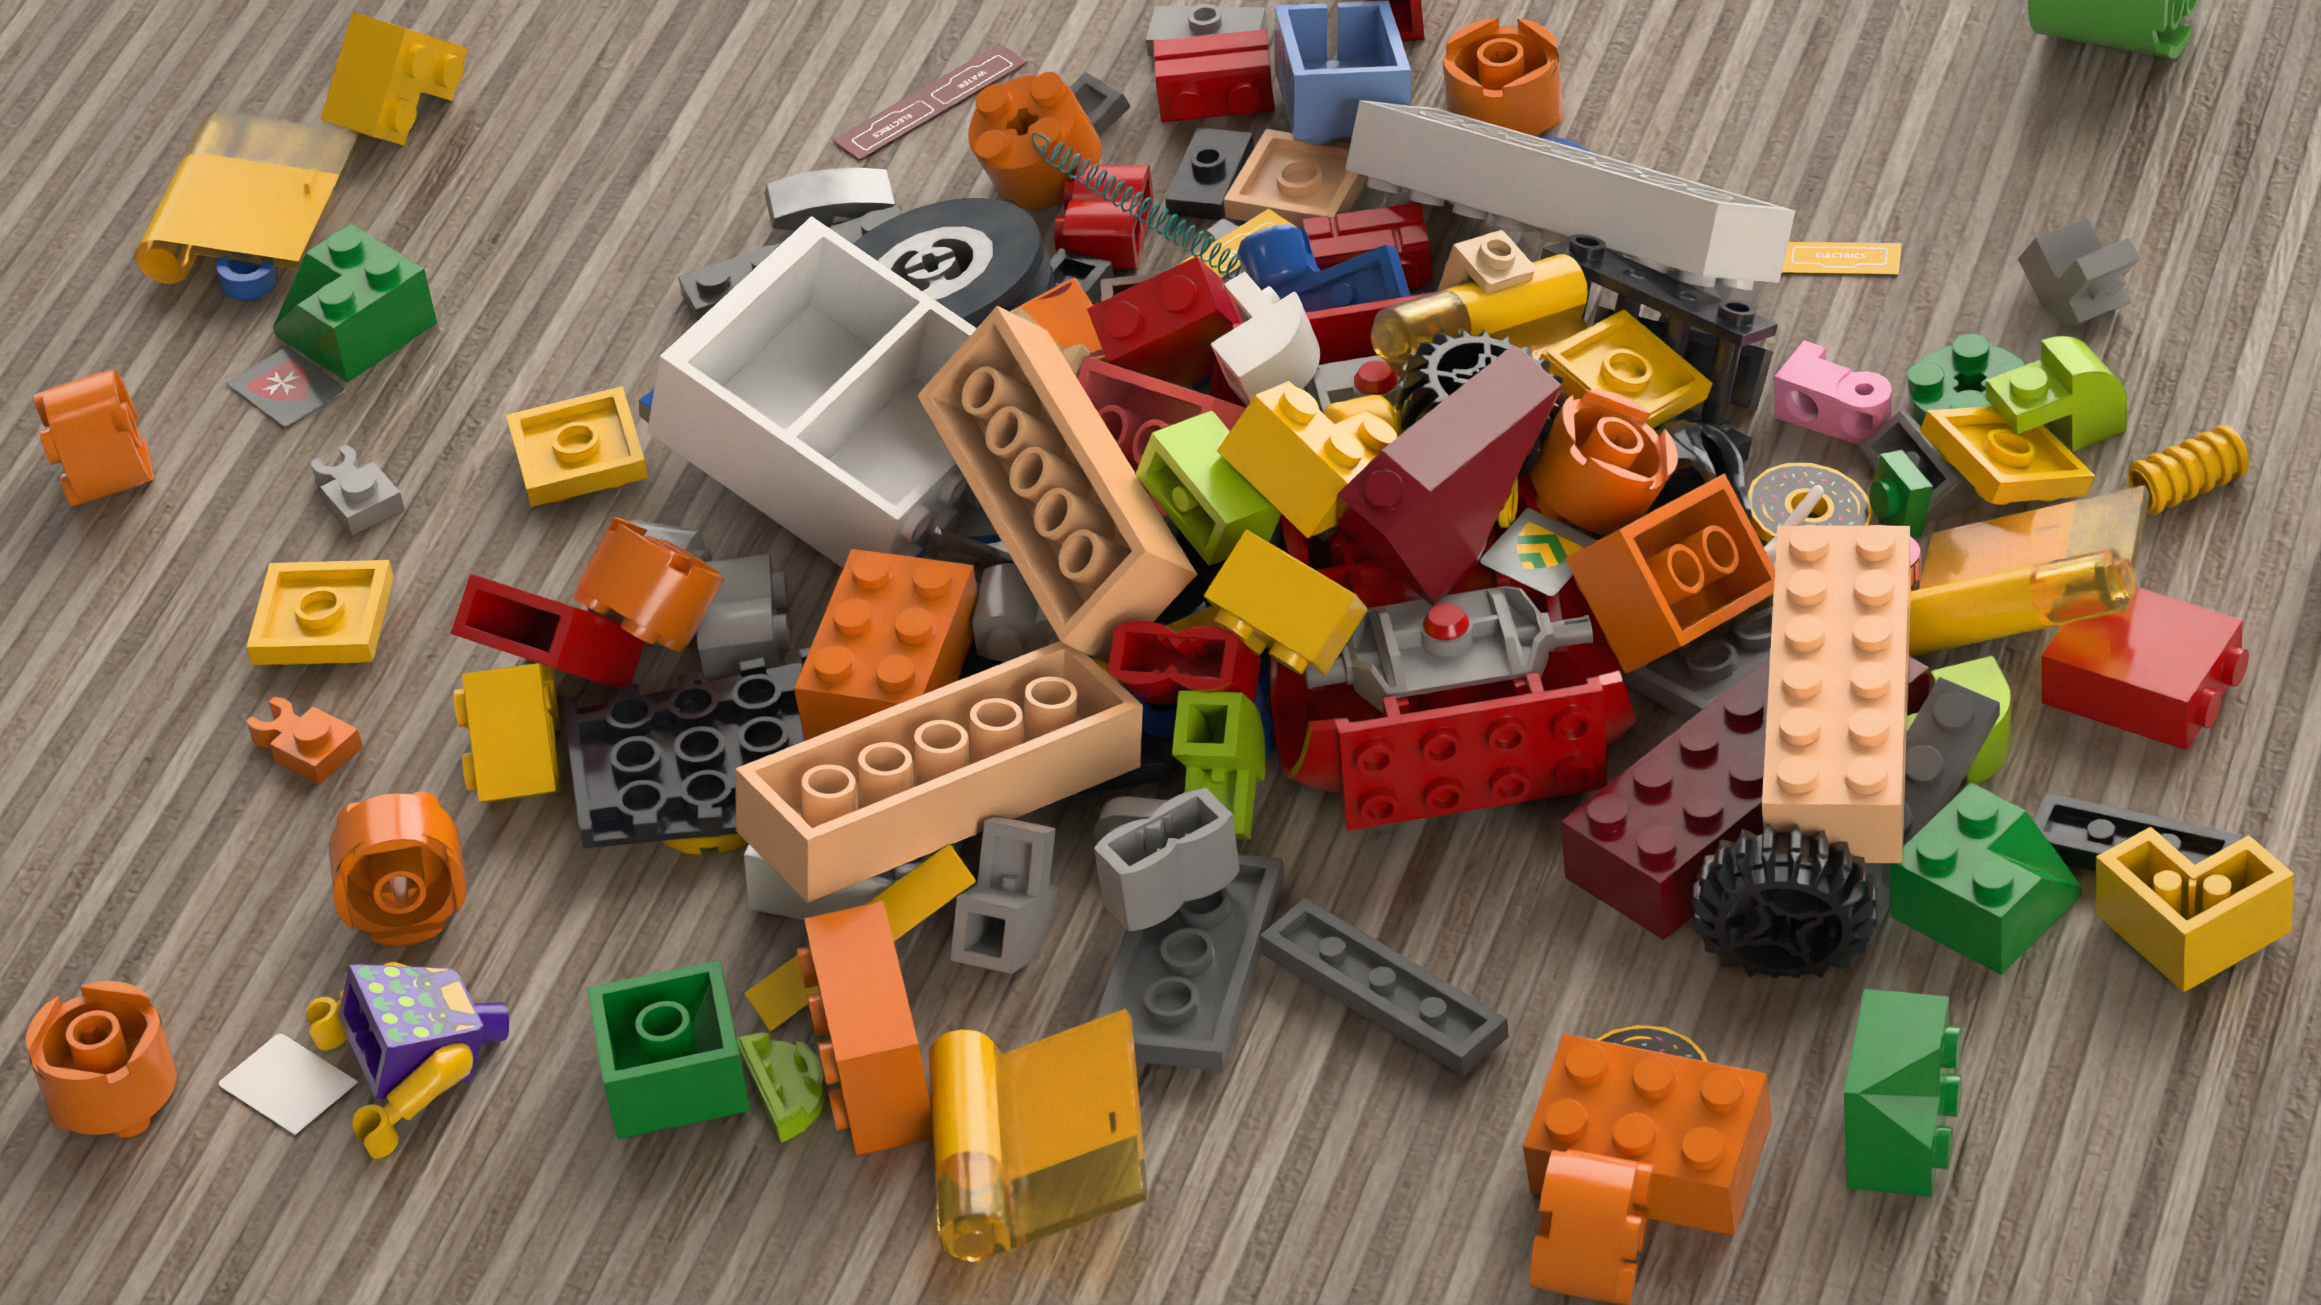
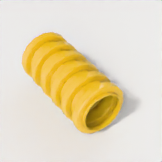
M2219 425L2211 432L2200 433L2195 439H2186L2178 446L2166 448L2162 453H2153L2145 460H2137L2129 466L2127 475L2131 495L2143 511L2149 515H2156L2161 513L2165 507L2173 508L2182 500L2189 501L2195 498L2198 493L2205 494L2210 492L2215 486H2224L2231 479H2240L2247 474L2249 457L2246 445L2234 429L2228 425Z

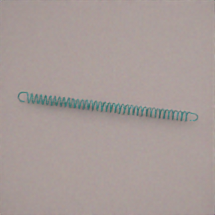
M1039 133L1032 134V142L1043 152V160L1045 162L1051 161L1054 168L1060 167L1062 173H1069L1071 179L1077 178L1079 184L1086 183L1088 190L1095 189L1097 195H1103L1106 201L1112 200L1113 205L1121 206L1123 212L1129 211L1130 216L1133 218L1138 217L1140 223L1147 222L1149 229L1156 228L1158 234L1165 233L1167 240L1173 239L1174 244L1177 246L1182 245L1184 251L1191 250L1193 257L1200 256L1203 262L1209 261L1211 268L1218 267V272L1220 274L1227 273L1228 279H1233L1243 273L1242 270L1240 271V264L1234 277L1229 275V271L1239 260L1238 254L1231 258L1226 271L1220 270V265L1229 257L1230 248H1226L1223 251L1217 265L1211 264V260L1221 249V242H1218L1213 247L1209 259L1204 260L1202 258V254L1209 249L1213 242L1212 236L1205 240L1200 253L1195 254L1193 249L1203 239L1204 231H1200L1195 236L1191 248H1185L1184 244L1193 235L1195 225L1190 226L1182 242L1177 243L1176 237L1184 230L1186 220H1182L1177 225L1173 237H1168L1167 232L1176 223L1177 214L1170 217L1165 231L1160 232L1158 226L1167 218L1168 208L1160 213L1156 225L1151 226L1149 221L1159 211V203L1153 205L1147 220H1141L1140 216L1150 206V197L1143 201L1138 214L1133 215L1132 209L1141 201L1142 192H1138L1133 197L1129 209H1124L1123 204L1131 197L1134 191L1133 186L1127 188L1122 196L1121 203L1116 204L1114 199L1122 192L1125 181H1120L1113 191L1112 198H1107L1105 194L1115 184L1116 175L1111 176L1107 180L1103 192L1099 193L1097 187L1106 179L1107 169L1098 175L1095 186L1089 187L1088 182L1098 172V164L1091 167L1086 181L1081 182L1079 177L1088 169L1090 165L1089 158L1082 162L1077 176H1072L1071 171L1080 162L1081 153L1073 157L1069 169L1064 171L1062 165L1071 157L1073 148H1068L1061 157L1060 165H1055L1053 160L1061 154L1064 142L1057 144L1051 159L1047 160L1045 153L1049 139ZM1035 135L1047 141L1043 149L1035 142ZM1062 144L1059 152L1055 155L1057 149ZM1070 151L1068 157L1064 160L1066 154ZM1079 156L1077 162L1072 167L1073 162ZM1088 161L1086 167H1085L1084 170L1081 172L1082 167H1083L1084 164ZM1096 167L1095 172H1094L1093 175L1090 177L1091 172H1092L1093 169ZM1105 172L1104 177H1103L1102 180L1098 183L1100 177H1101V176L1103 175V173ZM1113 179L1111 185L1107 188L1109 182ZM1122 184L1120 190L1116 194L1117 189ZM1131 189L1129 195H1128L1127 198L1125 199L1126 194H1127L1128 191ZM1139 196L1137 202L1133 205L1134 201ZM1157 206L1156 211H1155V212L1153 213V215L1151 216L1153 210H1154L1155 207ZM1166 212L1165 216H1164L1163 219L1160 221L1162 215ZM1182 223H1184L1180 231L1177 233Z

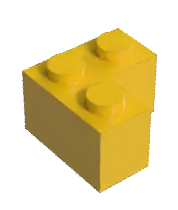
M352 12L320 120L405 146L409 130L414 125L416 119V107L421 92L450 101L453 100L456 87L464 73V60L468 47Z
M1288 381L1255 395L1217 452L1302 534L1310 538L1337 525V494L1382 449L1397 438V434L1388 423L1374 417L1369 411L1334 424L1319 410L1317 402L1310 394L1295 387Z
M1247 529L1204 594V597L1218 611L1214 622L1239 637L1258 656L1262 654L1265 647L1269 648L1268 654L1301 675L1308 665L1326 676L1368 610L1356 594Z
M536 663L463 673V688L454 689V706L459 727H467L470 733L472 752L462 754L463 774L467 791L477 790L478 801L484 803L562 793L555 732L562 730L553 668Z
M2152 827L2096 856V915L2183 993L2292 932L2294 873L2249 835L2196 865L2189 861Z

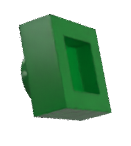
M1903 450L1880 454L1875 480L1869 490L1870 506L1875 515L1881 518L1886 526H1910V537L1913 539L1922 537L1933 486Z

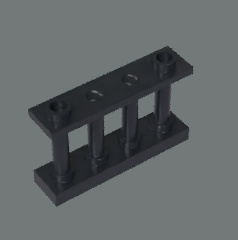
M1572 235L1567 241L1544 247L1541 260L1558 254L1569 255L1578 263L1584 273L1588 290L1586 304L1564 310L1581 330L1593 282L1618 293L1614 314L1624 309L1638 320L1640 307L1643 304L1668 315L1662 341L1683 359L1691 326L1718 337L1709 381L1713 384L1707 399L1704 400L1702 413L1699 414L1688 409L1672 419L1676 421L1688 419L1689 421H1697L1714 426L1724 432L1735 444L1742 457V461H1747L1752 437L1730 428L1731 424L1726 420L1740 352L1743 346L1775 336L1778 324L1757 315L1756 309L1748 303L1738 300H1722L1605 248L1606 243L1603 240L1594 236Z

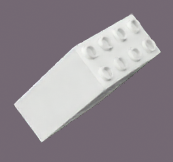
M811 216L660 355L647 432L842 568H844L851 549L916 557L925 546L933 543L935 540H947L938 536L940 529L943 528L954 532L960 522L962 513L971 504L976 507L981 506L917 397L977 328Z

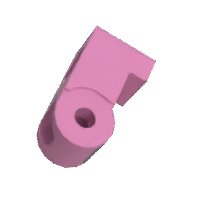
M1804 340L1774 376V418L1860 445L1891 419L1892 389L1889 381L1878 373L1868 371L1852 372L1849 368L1826 361L1825 347Z

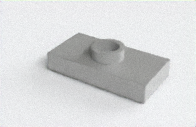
M1210 4L1199 6H1155L1146 37L1148 56H1154L1153 41L1266 29V8L1217 7Z

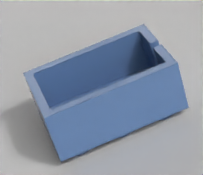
M1389 0L1337 3V60L1327 61L1326 3L1275 6V72L1294 140L1303 139L1311 144H1328L1337 138L1352 137L1359 100L1411 106V68Z

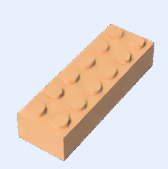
M996 306L917 397L1061 643L1109 663L1114 628L1135 621L1154 622L1193 580L1197 573L1142 483L1135 476L1134 470L1049 332Z
M1777 526L1762 795L1763 833L1768 823L1777 832H1791L1794 826L1798 824L1801 833L1808 836L1824 830L1829 844L1847 841L1852 856L1864 857L1865 863H1902L1911 601L1910 526Z
M1058 641L736 768V832L807 903H810L942 849L949 843L954 844L983 832L984 821L992 816L1015 819L1139 768L1143 705L1086 653Z

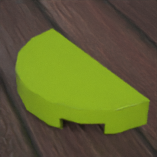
M756 1033L737 1037L741 1061L780 1143L804 1132L820 1115L827 1095L820 1059L807 1044L796 1041V1046L785 1041L770 1040L769 1033Z

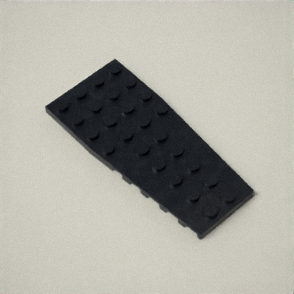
M974 636L957 681L1005 662L977 655ZM811 647L800 649L801 662L766 669L763 657L739 662L741 675L703 683L700 671L677 675L679 688L640 695L638 685L633 684L615 688L616 698L608 703L577 709L575 697L565 699L563 704L582 846L584 848L738 834L736 832L735 769L807 741L804 740L794 687ZM1142 729L1139 768L1073 795L1167 781L1166 761L1160 737L1153 736Z

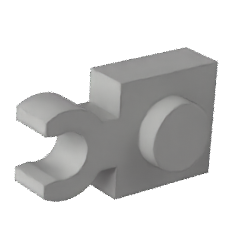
M343 445L339 447L342 463L337 466H325L318 458L311 460L315 481L321 489L325 506L351 536L405 511L401 492L374 462L359 468L356 453L350 446Z

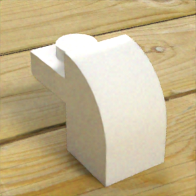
M1244 271L1224 284L1241 325L1212 342L1211 347L1228 385L1248 407L1255 395L1288 381L1295 387L1303 389L1316 372L1320 360V348L1297 293L1294 291L1280 300L1279 296L1270 286L1261 290Z

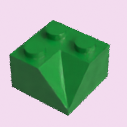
M349 224L306 252L273 325L276 337L344 381L349 382L435 325L437 319L424 268L355 225Z
M1971 782L1903 846L1902 863H1889L1891 918L2000 975L2082 896V886L2028 812Z
M720 960L587 988L603 1085L617 1139L751 1111Z
M1864 989L1844 1088L1847 1188L1932 1197L1937 1168L1949 1170L1953 1147V1127H1946L1945 1121L1946 1116H1959L1962 1098V1075L1950 1074V1069H1958L1962 1029L1957 1026H1949V997Z

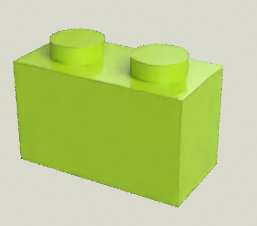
M1212 410L1152 432L1135 474L1209 566L1226 560L1246 529L1270 542L1282 514L1217 452L1230 431Z

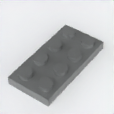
M1238 855L1240 872L1221 890L1203 898L1184 901L1182 906L1173 915L1154 926L1137 931H1128L1126 929L1092 1031L1132 1017L1136 1062L1224 1071L1261 955L1259 935L1270 927L1285 879L1283 859Z

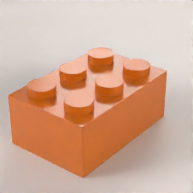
M1725 473L1565 558L1575 577L1577 588L1586 598L1605 634L1610 650L1616 655L1625 674L1682 647L1774 594L1775 568Z
M851 549L794 687L804 740L812 739L958 680L974 639L972 621L978 592L973 565Z
M884 901L804 918L809 946L797 948V954L805 989L818 986L819 993L806 995L814 1033L816 1036L828 1034L830 1039L817 1043L825 1082L827 1085L839 1082L841 1087L828 1091L836 1131L850 1129L856 1156L933 1139L932 1111L919 1044Z
M1563 1033L1523 1144L1530 1194L1541 1196L1552 1150L1570 1149L1654 1164L1648 1204L1647 1206L1636 1204V1208L1649 1210L1648 1219L1735 1236L1772 1124L1767 1073Z

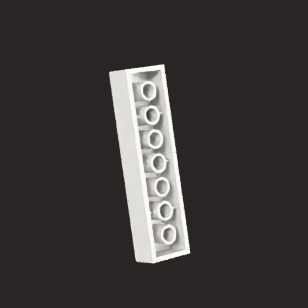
M1359 100L1345 170L1368 176L1366 186L1369 188L1391 193H1401L1402 187H1405V190L1410 191V200L1434 206H1444L1445 200H1448V203L1453 204V213L1477 219H1487L1488 213H1491V216L1497 218V226L1514 231L1531 233L1532 227L1535 226V229L1542 231L1541 239L1545 241L1560 243L1569 240L1570 236L1577 234L1594 236L1603 240L1606 243L1605 248L1619 255L1625 253L1624 255L1633 258V261L1661 273H1668V268L1670 267L1671 270L1679 272V281L1711 288L1714 287L1715 281L1723 286L1749 291L1753 290L1754 281L1779 283L1795 215V210L1441 109Z

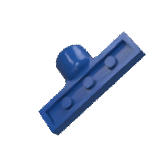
M1281 224L1261 229L1245 237L1240 242L1237 251L1242 271H1245L1261 290L1270 286L1279 296L1280 300L1295 291L1299 296L1305 313L1410 296L1397 248L1387 244L1320 271L1316 265L1307 231L1302 227H1294L1291 224ZM1212 374L1191 383L1192 388L1200 390L1210 388Z

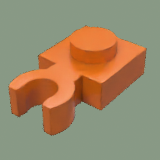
M273 697L269 701L274 721L262 722L252 716L246 720L252 741L259 747L271 748L276 763L319 785L363 748L357 728L314 706L299 717L295 715L292 704L286 699Z

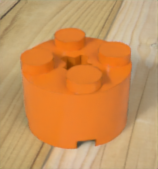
M1494 18L1474 22L1454 33L1446 44L1447 53L1443 57L1448 112L1532 136H1537L1547 129L1560 124L1563 118L1559 54L1557 51V41L1548 29L1538 23L1524 19H1517L1518 27H1499V19Z
M1044 72L1040 75H1027L1015 78L1002 85L992 84L984 88L976 97L975 104L977 109L972 116L968 132L971 150L997 191L1003 198L1006 197L1013 200L1016 206L1037 210L1061 204L1064 202L1066 181H1074V179L1069 177V173H1062L1060 167L1054 168L1051 161L1045 162L1043 160V152L1032 142L1031 136L1033 133L1042 134L1049 139L1045 153L1047 160L1051 159L1057 144L1064 142L1061 154L1053 160L1055 165H1060L1064 152L1068 148H1073L1071 157L1062 165L1064 171L1069 169L1073 157L1081 153L1080 162L1071 171L1072 176L1076 175L1078 167L1085 159H1090V165H1099L1102 149L1098 133L1072 90L1057 73ZM1038 135L1034 136L1035 142L1043 149L1047 141ZM1062 144L1057 149L1055 155L1059 152ZM1068 151L1064 160L1068 157L1070 151ZM1079 156L1073 162L1072 167L1077 162Z
M117 370L101 371L34 394L36 409L42 424L46 428L40 430L41 442L50 464L53 465L61 462L65 473L60 474V479L65 496L71 507L140 486L142 483L154 479V471L146 439H140L135 422L139 418L128 390Z
M1594 389L1586 390L1580 399L1573 400V396L1565 401L1553 420V425L1547 437L1540 444L1541 450L1537 462L1529 471L1532 484L1538 493L1535 498V504L1541 509L1543 515L1557 522L1567 520L1578 527L1605 537L1647 513L1677 466L1678 454L1672 437L1666 429L1659 436L1646 423L1651 414L1641 405L1622 395Z
M614 517L577 583L578 587L572 597L598 613L606 615L608 611L622 619L623 622L620 627L637 638L653 645L657 641L663 646L682 654L686 645H689L725 577L719 575L720 572L703 560L665 539L663 542L649 535L644 538L648 530L622 518Z
M426 792L385 794L367 799L361 803H351L340 810L337 815V824L330 837L329 859L334 905L341 921L352 931L353 926H355L359 930L370 934L371 941L388 946H405L420 943L436 936L445 929L444 921L453 914L456 908L457 912H459L464 904L466 882L459 833L452 818L441 808L439 800Z
M100 981L80 986L82 995L70 999L63 1004L59 996L46 1003L34 1016L28 1027L26 1044L30 1062L52 1123L62 1129L89 1135L114 1133L121 1138H130L144 1132L150 1125V1117L158 1112L170 1098L177 1080V1068L160 1015L151 1004L149 996L140 988L127 983Z
M1570 1149L1552 1150L1539 1205V1211H1542L1538 1235L1534 1236L1530 1267V1287L1544 1289L1546 1292L1614 1304L1631 1305L1638 1264L1626 1261L1627 1259L1635 1260L1637 1252H1642L1644 1248L1649 1210L1636 1208V1204L1643 1206L1648 1204L1654 1164Z

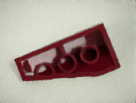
M1515 345L1511 346L1382 449L1337 494V525L1434 607L1478 562L1487 544V537L1500 511L1504 509L1512 492V486L1526 457L1530 455L1560 394L1562 385Z

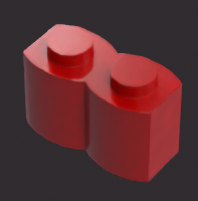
M1089 165L1088 169L1079 177L1081 182L1086 181L1087 174L1093 165ZM1099 165L1097 174L1088 182V186L1094 187L1098 175L1107 169V177L1097 187V191L1102 193L1107 180L1111 176L1116 175L1115 184L1105 194L1106 197L1112 198L1117 184L1120 181H1125L1122 192L1114 199V202L1120 204L1124 192L1127 188L1133 186L1134 191L1129 200L1123 204V208L1129 209L1133 197L1138 192H1142L1141 201L1132 209V214L1137 215L1143 201L1150 197V206L1140 216L1141 220H1147L1154 201L1150 165ZM1095 167V168L1093 169V171L1091 172L1090 177H1091V176L1093 175V173L1095 172L1096 167ZM1104 172L1103 175L1100 177L1098 183H1099V182L1102 180V178L1104 177L1105 172ZM1077 178L1074 181H1066L1064 188L1065 216H1057L1055 221L1054 240L1056 251L1058 252L1062 248L1112 262L1113 269H1137L1143 254L1145 233L1149 228L1147 222L1140 223L1138 217H1131L1129 211L1123 212L1121 206L1113 205L1112 200L1106 201L1103 195L1095 193V189L1088 190L1086 183L1079 184ZM1113 179L1109 182L1107 188L1111 185ZM1122 184L1117 189L1116 194L1120 190ZM1130 189V190L1128 191V193L1126 194L1125 199H1126L1127 196L1129 195L1131 189ZM1139 196L1136 198L1133 205L1137 202Z
M1135 621L1114 628L1107 673L1135 697L1152 704H1177L1179 691L1205 693L1238 692L1243 693L1254 703L1261 658L1239 637L1222 628L1196 626L1176 633L1169 627L1159 623Z

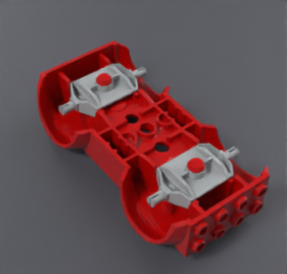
M1437 292L1306 313L1319 344L1320 360L1315 374L1302 390L1315 399L1322 413L1332 403L1367 395H1381L1392 406L1397 405L1396 394L1400 385L1398 381L1403 366L1408 364L1410 356L1417 351L1420 342L1430 343L1437 334L1432 313L1433 301ZM1241 323L1232 324V329L1240 326ZM1214 353L1210 396L1247 408L1228 385ZM1529 472L1527 475L1519 473L1517 476L1518 505L1515 521L1527 508L1542 514L1541 509L1535 504L1537 491L1532 484ZM1281 514L1279 525L1283 538V551L1356 594L1368 609L1326 676L1308 665L1302 675L1298 674L1269 655V706L1273 723L1274 746L1281 770L1290 780L1309 789L1338 794L1347 831L1599 790L1607 785L1606 746L1619 739L1637 720L1616 655L1610 650L1605 634L1586 598L1577 588L1573 575L1556 595L1548 596L1483 565L1480 559L1508 529L1501 528L1499 522L1495 521L1478 562L1432 607L1340 526L1336 525L1307 538Z

